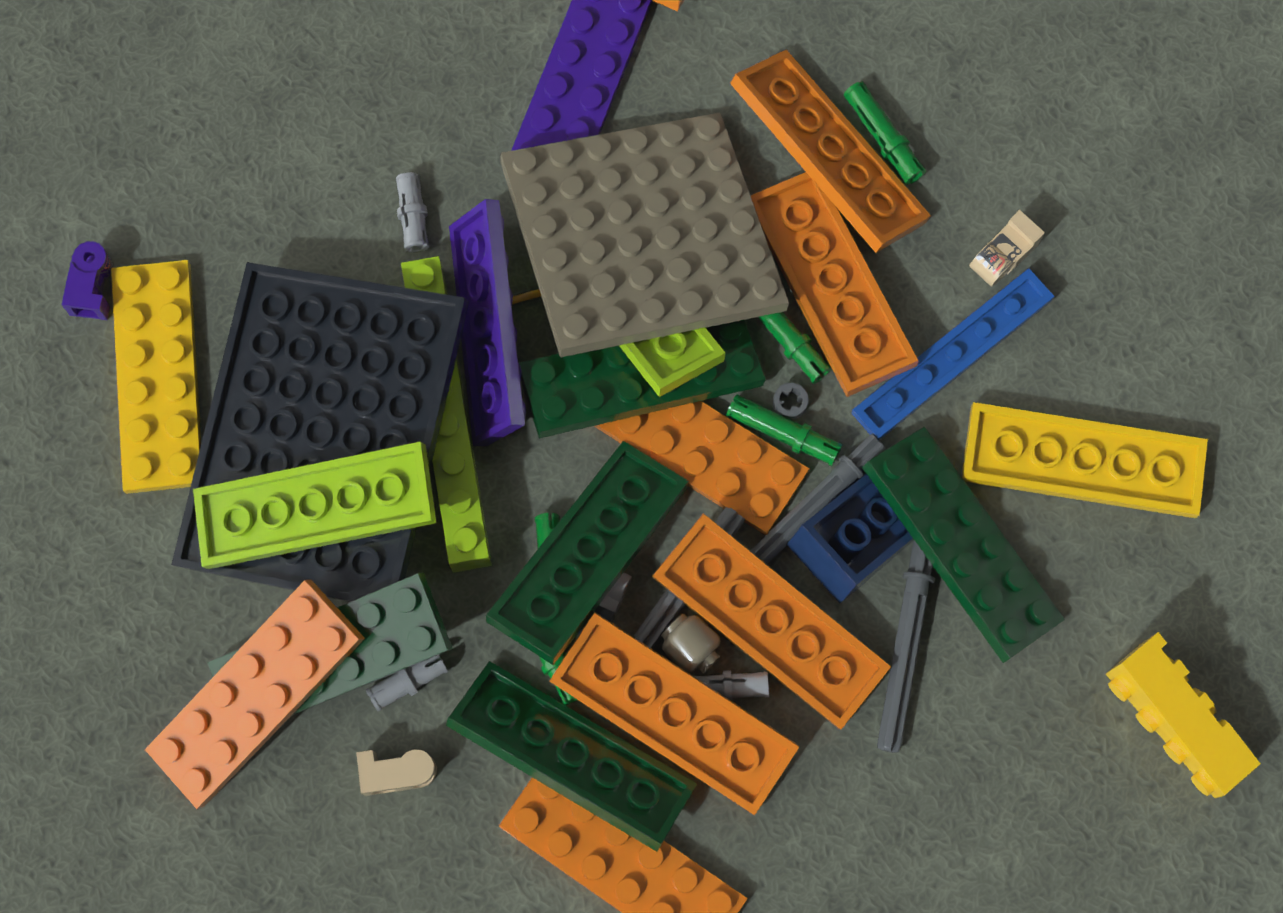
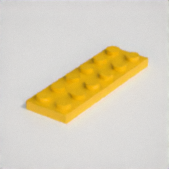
M188 260L111 268L123 492L128 494L191 487L201 447L191 265Z
M973 402L970 410L962 479L965 482L1197 518L1200 515L1208 439Z

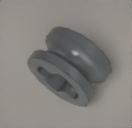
M785 383L775 391L773 409L775 413L787 419L796 420L806 412L809 401L808 394L799 384ZM791 393L798 396L797 403L801 402L802 405L800 407L792 406L790 410L783 408L784 401L779 400L781 396L789 397Z

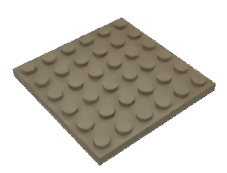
M721 113L501 153L500 162L560 357L787 311L789 302Z

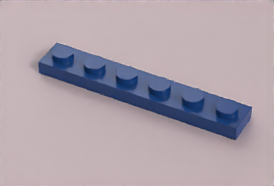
M1028 268L918 356L917 367L892 377L857 405L851 414L870 435H874L879 441L1052 302L1055 296Z

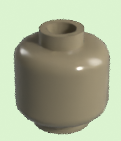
M682 614L661 635L665 639L662 644L663 653L674 664L688 673H692L697 668L702 673H705L720 658L715 651L720 646L721 638L699 615L694 614L687 617L685 614Z

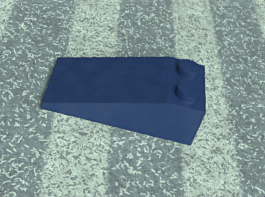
M866 474L802 524L787 546L839 603H842L912 543L914 539Z

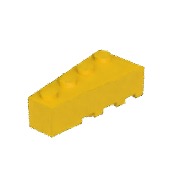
M1157 632L1106 673L1107 677L1111 680L1108 686L1121 701L1125 702L1128 699L1136 708L1138 713L1135 716L1150 733L1156 731L1166 742L1163 748L1168 756L1177 764L1183 762L1194 774L1191 780L1201 793L1206 796L1211 794L1214 798L1225 796L1261 763L1229 722L1221 719L1219 722L1213 715L1217 711L1213 701L1206 692H1201L1197 688L1192 689L1188 684L1189 679L1187 675L1190 673L1180 659L1174 661L1164 653L1161 648L1167 642Z

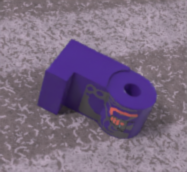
M87 241L80 244L72 255L61 304L70 316L108 320L110 305L102 295L104 282L111 274L113 263L105 249L97 242Z

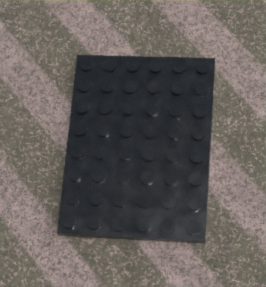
M247 262L171 565L293 591L304 580L311 579L328 598L348 602L405 579L417 527L212 569L203 568L201 565L193 489L416 442H422L426 445L430 473L469 301L464 297Z

